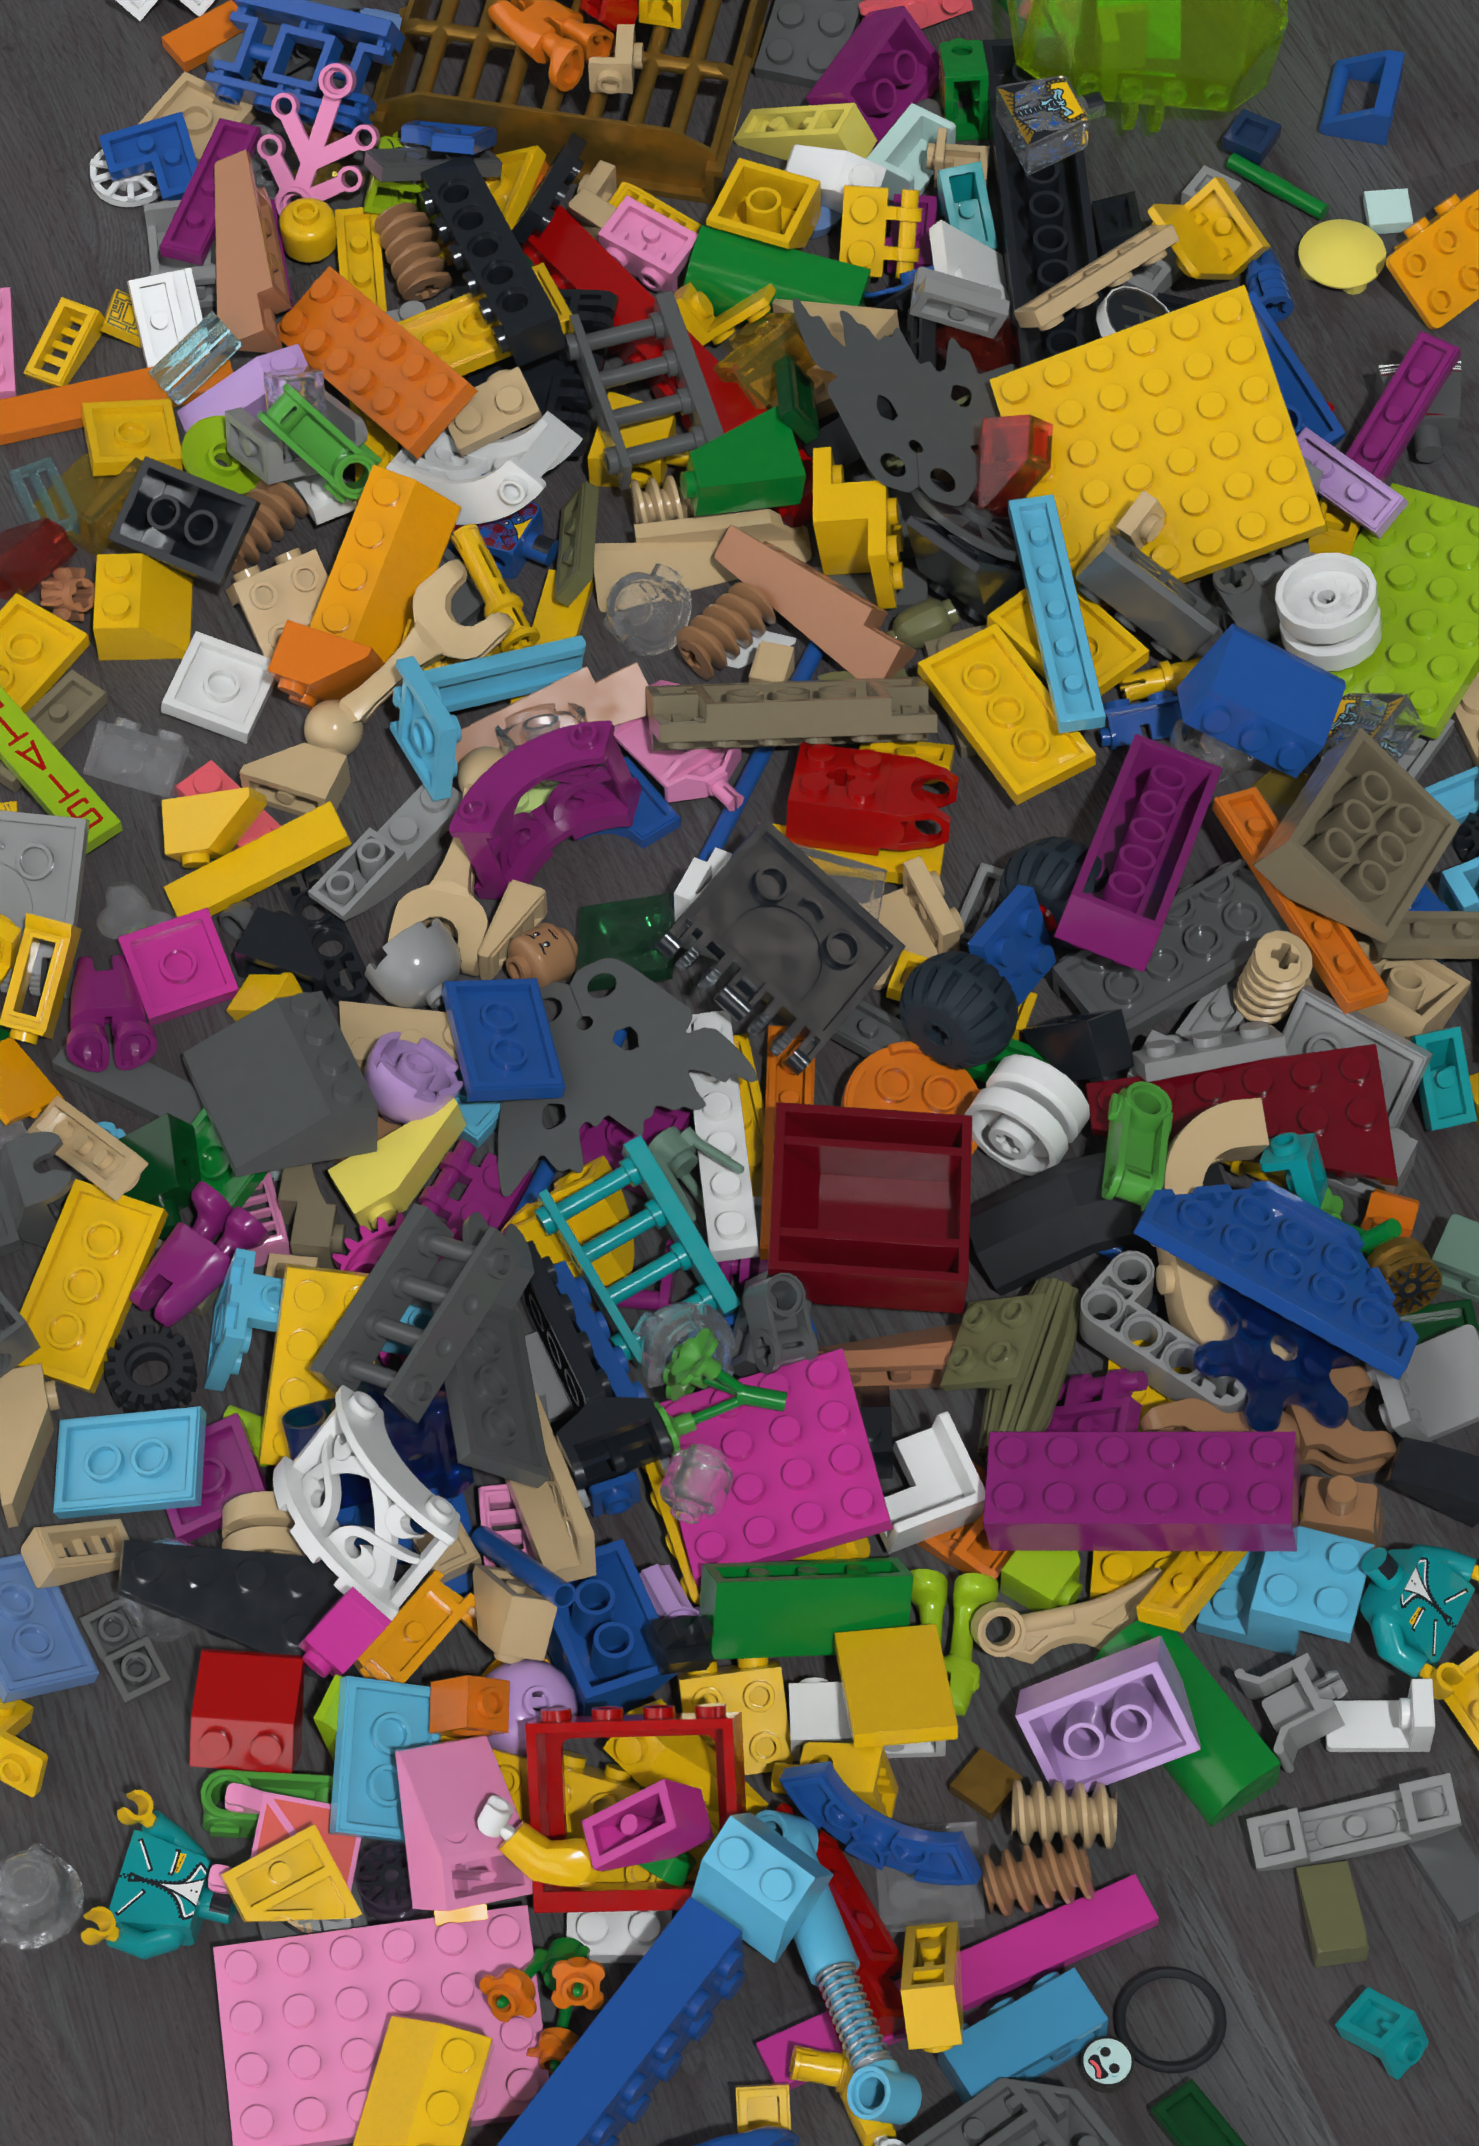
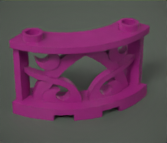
M610 720L581 722L550 731L529 740L495 762L469 789L452 818L449 832L453 838L460 839L478 878L474 889L479 899L502 900L509 882H512V879L530 884L539 869L554 855L551 849L571 835L574 840H577L600 830L630 827L633 825L642 788L638 778H632L614 736L615 728ZM544 780L561 782L552 791L547 802L530 813L522 812L514 815L520 798L534 786Z

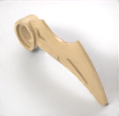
M1155 1567L1130 1584L1096 1599L1021 1615L1010 1605L1003 1602H990L975 1612L971 1621V1634L974 1641L986 1653L995 1657L1008 1656L1030 1664H1034L1051 1649L1066 1644H1085L1101 1650L1120 1631L1138 1620L1137 1605L1164 1572L1160 1568ZM998 1616L1009 1618L1011 1623L1009 1636L1001 1642L989 1641L986 1636L988 1623Z

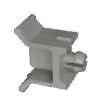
M1308 1652L1261 1677L1245 1673L1240 1668L1235 1671V1677L1245 1696L1262 1702L1264 1711L1274 1730L1278 1733L1274 1752L1286 1773L1294 1771L1293 1762L1298 1749L1345 1726L1332 1699L1336 1697L1337 1699L1342 1698L1348 1690L1337 1670L1327 1671L1324 1673L1325 1676L1320 1678Z

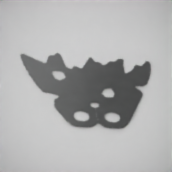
M794 298L793 309L795 318L812 360L821 369L837 375V378L829 382L827 391L864 462L875 478L883 485L910 493L917 487H920L930 499L955 507L963 505L973 493L982 476L980 458L973 452L971 446H995L1004 430V424L989 380L1017 370L1016 365L1009 364L980 374L976 370L970 352L961 348L957 341L951 338L948 342L946 366L940 372L934 368L930 361L920 364L916 360L899 328L894 330L892 337L883 336L881 340H878L865 325L857 323L852 315L846 311H840L844 327L846 345L844 347L831 335L819 315L810 316L801 301ZM958 385L970 390L972 398L968 407H961L952 399L951 392L953 386ZM878 395L890 400L898 415L895 420L892 421L880 416L877 409ZM915 440L919 442L923 448L922 452L916 453L912 451L909 441ZM890 453L899 457L905 464V474L901 477H895L887 473L881 465V456ZM936 468L947 471L955 481V489L951 492H944L938 489L931 481V471Z
M604 958L582 967L576 972L570 985L553 981L547 986L539 987L542 999L555 998L562 1004L561 1014L555 1020L549 1022L565 1083L563 1098L502 1100L498 1130V1172L502 1194L505 1197L510 1196L540 1156H545L558 1171L570 1169L581 1173L584 1163L579 1130L586 1122L597 1127L606 1116H611L637 1136H642L644 1122L653 1116L656 1106H663L674 1111L682 1107L692 1110L704 1108L706 1103L696 1091L688 1070L707 1072L722 1082H727L732 1075H737L749 1082H755L757 1080L756 1072L743 1053L718 1030L704 1027L694 1032L686 1033L692 1021V1010L635 968L618 959ZM602 973L613 975L616 978L617 984L611 994L603 998H595L588 993L587 987L593 977ZM582 1016H588L593 1019L592 1026L586 1030H580L577 1027V1022ZM626 1027H632L638 1034L639 1047L633 1050L620 1048L613 1043L615 1032ZM551 1103L564 1105L566 1113L564 1122L552 1129H546L543 1126V1110Z

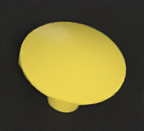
M1346 219L1325 221L1312 227L1301 239L1298 250L1300 273L1307 280L1316 281L1327 287L1342 289L1348 294H1360L1366 289L1367 284L1373 281L1383 270L1386 262L1385 245L1374 230L1362 223Z

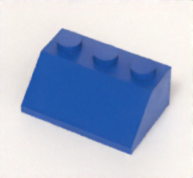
M1232 623L1177 686L1183 723L1297 778L1324 748L1346 684L1345 680Z
M623 1539L595 1548L596 1576L568 1582L576 1590L575 1600L569 1607L557 1608L547 1650L554 1666L565 1674L575 1690L578 1706L577 1716H592V1708L602 1706H622L623 1713L628 1712L678 1674L661 1675L645 1634V1630L650 1622L658 1620L659 1617Z

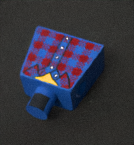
M532 501L511 515L495 521L475 524L503 578L513 579L517 577L528 559L549 566L556 557L559 543L557 540L543 535L542 509ZM455 525L453 533L464 525ZM450 538L447 548L463 561Z

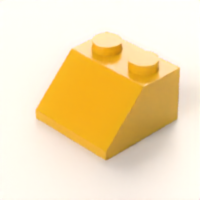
M738 158L706 219V226L786 249L805 248L821 217V181Z
M143 553L97 554L93 631L99 661L183 659L191 642L193 579Z

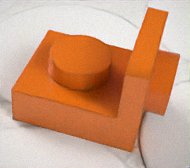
M1374 1189L1360 1228L1369 1230L1390 1218H1394L1402 1227V1233L1399 1237H1411L1420 1202L1416 1199L1381 1189Z

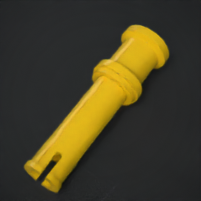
M468 524L460 527L453 533L454 535L451 536V540L458 553H460L477 590H479L486 605L484 608L485 619L492 613L501 612L508 614L515 623L512 632L501 642L502 652L535 646L540 639V634L537 628L530 627L522 611L524 604L521 597L510 592L489 549L483 541L477 525Z

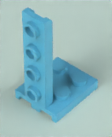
M582 635L424 671L414 656L396 660V668L403 678L402 686L394 687L392 702L395 707L400 709L398 721L390 722V730L433 801L451 798L453 777H456L458 773L455 755L457 743L461 741V727L457 717L450 715L449 712L531 694L582 668L583 656L586 650V641Z
M236 1248L216 1297L204 1389L223 1392L230 1374L238 1376L243 1353L247 1354L249 1350L252 1328L276 1332L283 1279L254 1274L255 1251ZM410 1304L400 1322L425 1330L433 1317V1312ZM388 1339L381 1351L408 1356L413 1347Z

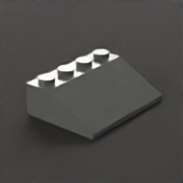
M322 991L303 992L294 996L276 998L183 1052V1062L235 1177L377 1152L378 1104Z

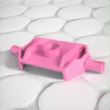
M659 680L649 686H665L680 684ZM648 715L614 726L616 741L665 788V800L668 803L705 798L711 795L717 797L731 812L735 811V807L738 809L742 805L744 797L728 783L742 759L741 748L653 751Z

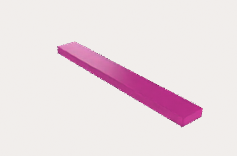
M1136 1874L1095 1891V1898L1092 1900H1087L1084 1896L1075 1900L1072 1904H1066L961 1951L963 2012L1157 1926L1159 1917ZM900 1978V1979L894 1981L893 1983H894V1985L897 1987V1989L899 1990V1992L901 1993V1991H900V1990H901V1978ZM827 2011L756 2043V2051L771 2082L789 2083V2091L807 2083L789 2079L790 2061L795 2045L825 2052L841 2053L842 2051ZM906 2028L884 2037L881 2042L887 2043L888 2047L907 2038Z

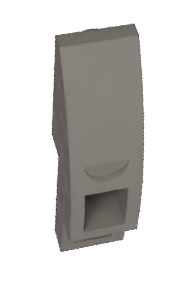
M422 784L377 832L369 827L308 891L309 897L344 921L365 912L381 902L406 883L442 849L440 838L449 830L452 818L463 799V793L452 787L451 798L433 801Z

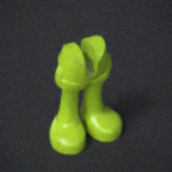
M911 1570L910 1572L913 1574L911 1602L917 1607L920 1625H937L942 1648L943 1615L947 1602L948 1580L945 1575L935 1570ZM980 1573L962 1574L954 1582V1621L949 1655L943 1656L947 1676L950 1678V1690L955 1714L962 1717L967 1713L972 1695L980 1687L979 1682L981 1678L979 1666L972 1662L973 1637L971 1634V1621L977 1610L985 1604L995 1602L998 1597L997 1580Z

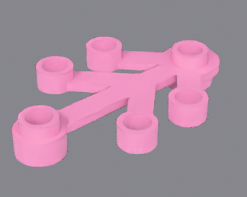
M345 63L329 64L319 74V87L324 96L310 137H308L298 115L300 102L294 94L290 92L277 94L271 102V110L277 118L281 119L300 161V166L294 179L283 157L286 143L280 135L275 133L266 134L257 143V151L267 161L279 187V191L275 196V205L279 218L282 210L287 204L291 203V199L295 195L301 198L308 197L325 201L344 191H358L365 184L366 176L362 168L356 165H349L343 167L338 172L337 177L312 187L318 169L358 150L368 151L369 149H374L380 141L378 129L371 124H363L357 126L352 131V134L327 145L342 98L349 96L356 87L357 79L355 72ZM337 72L343 73L347 80L345 87L342 89L337 88L333 83V77ZM282 98H287L292 103V110L289 114L282 113L279 108V102ZM363 129L370 131L372 134V142L368 146L363 145L359 140V133ZM268 139H273L278 145V151L275 155H270L265 150V143ZM349 170L355 172L358 177V182L354 187L347 185L345 182V174Z

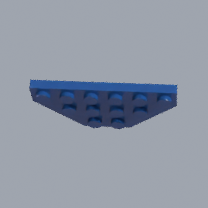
M1271 1181L1253 1182L1249 1189L1232 1190L1229 1184L1199 1186L1194 1189L1193 1193L1175 1195L1172 1189L1154 1191L1137 1223L1134 1234L1187 1262L1195 1269L1230 1286L1240 1294L1275 1311L1283 1318L1318 1335L1328 1343L1363 1360L1373 1368L1397 1380L1400 1379L1408 1367L1419 1336L1411 1322H1402L1392 1304L1396 1297L1378 1267L1370 1268L1360 1251L1365 1244L1355 1228Z

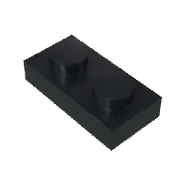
M1135 191L1092 201L1103 255L1143 231Z

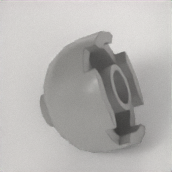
M435 918L432 926L426 928L422 921L400 932L382 947L387 956L376 967L374 963H369L366 967L364 976L375 990L389 1004L395 1007L420 1009L429 1005L432 1009L444 1004L442 996L444 981H456L458 979L462 964L460 948L440 919Z

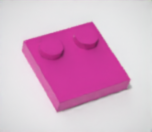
M208 907L118 937L119 947L138 988L145 1016L150 1026L233 999L239 991Z

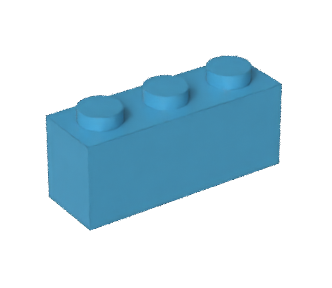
M1075 1967L1062 1975L1058 1972H1053L1037 1981L1032 1987V1992L1016 2001L1012 1997L1000 2001L988 2011L985 2019L971 2027L968 2023H964L962 2045H954L947 2051L939 2052L938 2065L962 2103L965 2104L1001 2078L1032 2082L1086 2051L1093 2042L1107 2039L1109 2019Z

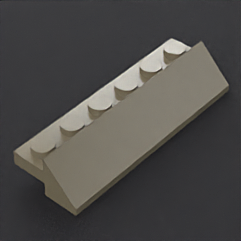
M920 677L646 686V702L653 751L800 746L801 742L810 744H855L928 741V733H937L938 714L928 705L929 686Z

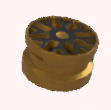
M1413 1237L1395 1238L1377 1247L1366 1260L1370 1268L1378 1267L1390 1286L1396 1297L1392 1305L1396 1307L1394 1309L1398 1315L1414 1313L1427 1306L1437 1296L1442 1285V1274L1437 1265L1431 1259L1423 1244ZM1419 1293L1423 1298L1421 1301L1415 1297ZM1407 1300L1405 1308H1402L1403 1301Z

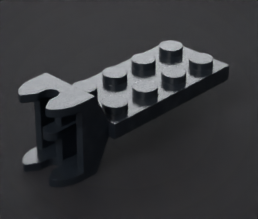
M533 1240L527 1242L532 1257L534 1275L522 1293V1301L575 1413V1416L556 1434L558 1447L566 1462L584 1509L591 1508L585 1491L586 1487L652 1462L656 1463L665 1480L672 1478L670 1470L673 1465L668 1455L673 1452L672 1445L652 1399L613 1397L611 1385L604 1369L601 1368L595 1371L590 1361L594 1359V1352L588 1335L584 1330L577 1333L572 1323L576 1321V1315L568 1294L559 1295L554 1286L558 1284V1277L550 1257L545 1256L541 1258Z

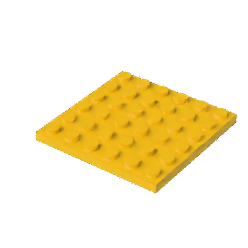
M1245 285L989 380L1027 498L1054 494L1074 583L1077 586L1080 585V582L1075 579L1076 570L1110 527L1120 534L1116 528L1117 524L1143 490L1158 499L1166 517L1164 518V525L1159 535L1152 542H1146L1141 551L1183 583L1329 531ZM1104 600L1098 604L1105 611L1115 609Z

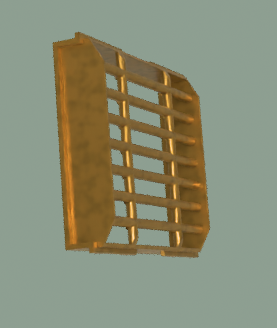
M409 0L406 7L400 8L399 14L402 17L400 31L405 36V40L400 53L392 52L394 57L392 66L385 64L382 66L372 98L377 108L375 114L371 113L369 117L373 126L378 129L380 138L384 136L392 137L395 132L401 130L404 124L414 120L495 127L497 129V142L495 146L488 148L494 155L538 145L546 154L545 161L550 166L572 133H575L585 140L587 144L579 156L585 163L571 184L579 185L583 176L591 174L598 162L602 160L616 166L617 189L625 181L652 196L715 204L750 73L755 67L766 28L763 23L769 0H750L733 66L722 62L706 60L722 0L704 1L689 58L664 54L671 27L654 25L647 52L644 51L643 69H641L627 121L602 118L608 97L607 93L591 92L585 115L559 112L565 92L560 91L551 83H549L542 109L517 105L531 57L502 30H495L496 25L490 19L488 9L497 0H486L478 27L453 24L461 0H443L436 21L426 20L432 0ZM574 0L571 9L582 14L583 23H585L587 13L580 8L581 0ZM609 29V31L614 34L615 39H616V33H615L614 31H612L611 29ZM421 36L429 37L431 40L415 92L404 94ZM453 41L473 44L458 96L432 93L446 46ZM495 47L515 50L500 103L475 99L488 52ZM663 72L682 74L684 76L670 128L644 124L657 76ZM705 78L728 81L711 148L685 135L699 83Z

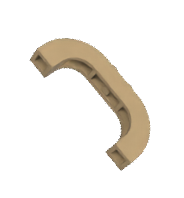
M1240 1099L1218 1104L1202 1112L1186 1125L1168 1144L1162 1190L1172 1189L1175 1195L1193 1193L1196 1187L1203 1186L1204 1177L1210 1165L1224 1161L1251 1160L1269 1146L1262 1099ZM1156 1247L1159 1261L1156 1269V1285L1161 1295L1164 1294L1170 1325L1239 1370L1247 1381V1396L1259 1398L1292 1397L1311 1384L1303 1335L1266 1338L1245 1331L1226 1312L1220 1297L1217 1279L1195 1269L1192 1265L1169 1252Z

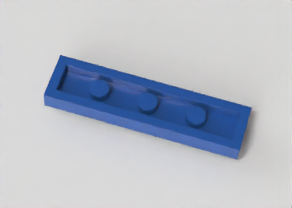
M565 1261L554 1264L558 1277V1284L554 1286L559 1295L568 1294L576 1315V1321L572 1323L577 1333L584 1330L588 1335L594 1352V1359L590 1361L595 1371L601 1368L604 1369L611 1385L613 1397L647 1398L639 1381L631 1383L627 1375L630 1373V1368L622 1348L619 1345L612 1348L608 1341L611 1338V1334L603 1313L600 1310L593 1313L589 1306L592 1303V1299L583 1277L578 1276L574 1278Z

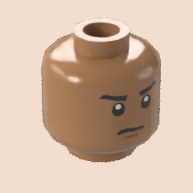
M545 922L511 940L508 946L506 968L512 979L537 978L539 987H544L553 981L561 982L573 975L576 961L579 957L578 947L569 931Z

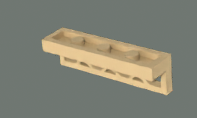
M535 1393L550 1479L539 1488L504 1479L536 1560L567 1582L596 1576L594 1531L558 1447L557 1440L539 1396Z

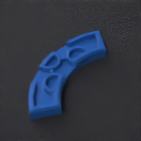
M830 1761L785 1768L779 1780L799 1811L816 1829L822 1826L831 1835L846 1845L844 1851L862 1862L879 1870L887 1866L914 1875V1881L954 1886L978 1884L983 1872L963 1831L936 1832L902 1824L881 1814L863 1802L850 1790L837 1774Z

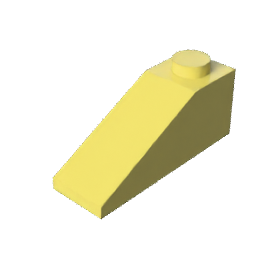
M855 103L751 109L734 138L737 146L788 161L792 147L795 144L845 150L866 159L878 141Z
M455 1098L434 1115L410 1121L377 1141V1152L350 1156L327 1170L337 1192L359 1227L363 1225L370 1231L378 1229L379 1217H383L387 1225H390L396 1219L398 1213L407 1210L445 1154L467 1126Z

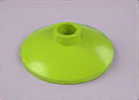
M218 415L203 418L192 425L187 431L181 446L182 463L187 473L242 495H246L249 490L256 488L260 478L227 452L225 416ZM215 460L224 461L228 467L218 464Z

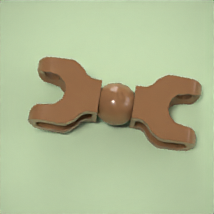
M1351 1366L1322 1372L1311 1385L1308 1395L1305 1398L1290 1401L1285 1411L1277 1407H1262L1245 1418L1243 1411L1226 1413L1218 1410L1206 1401L1197 1398H1187L1150 1409L1139 1424L1142 1432H1296L1301 1465L1312 1464L1320 1467L1332 1476L1346 1475L1351 1478L1375 1473L1387 1468L1393 1462L1397 1450L1392 1435L1387 1431H1362L1351 1425L1344 1415V1410L1360 1405L1366 1399L1373 1386L1364 1366Z

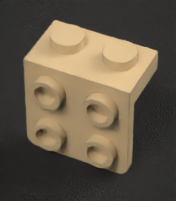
M299 548L288 551L274 558L276 566L262 572L258 565L245 569L233 575L235 583L225 590L232 607L238 604L241 605L259 649L265 657L272 659L287 620L308 627L311 624L328 580L327 573L316 549L304 554L301 553Z
M921 856L903 862L902 889L860 904L906 946L904 949L906 951L927 958L948 951H960V935L965 932L962 918L955 907L949 908L943 898L945 892L939 875L936 871H928ZM900 955L872 989L881 990L888 987Z

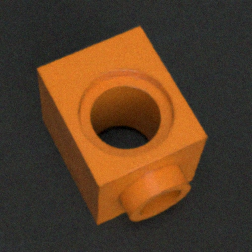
M466 1675L431 1682L429 1734L470 1738L481 1735L492 1736L509 1733L510 1681Z

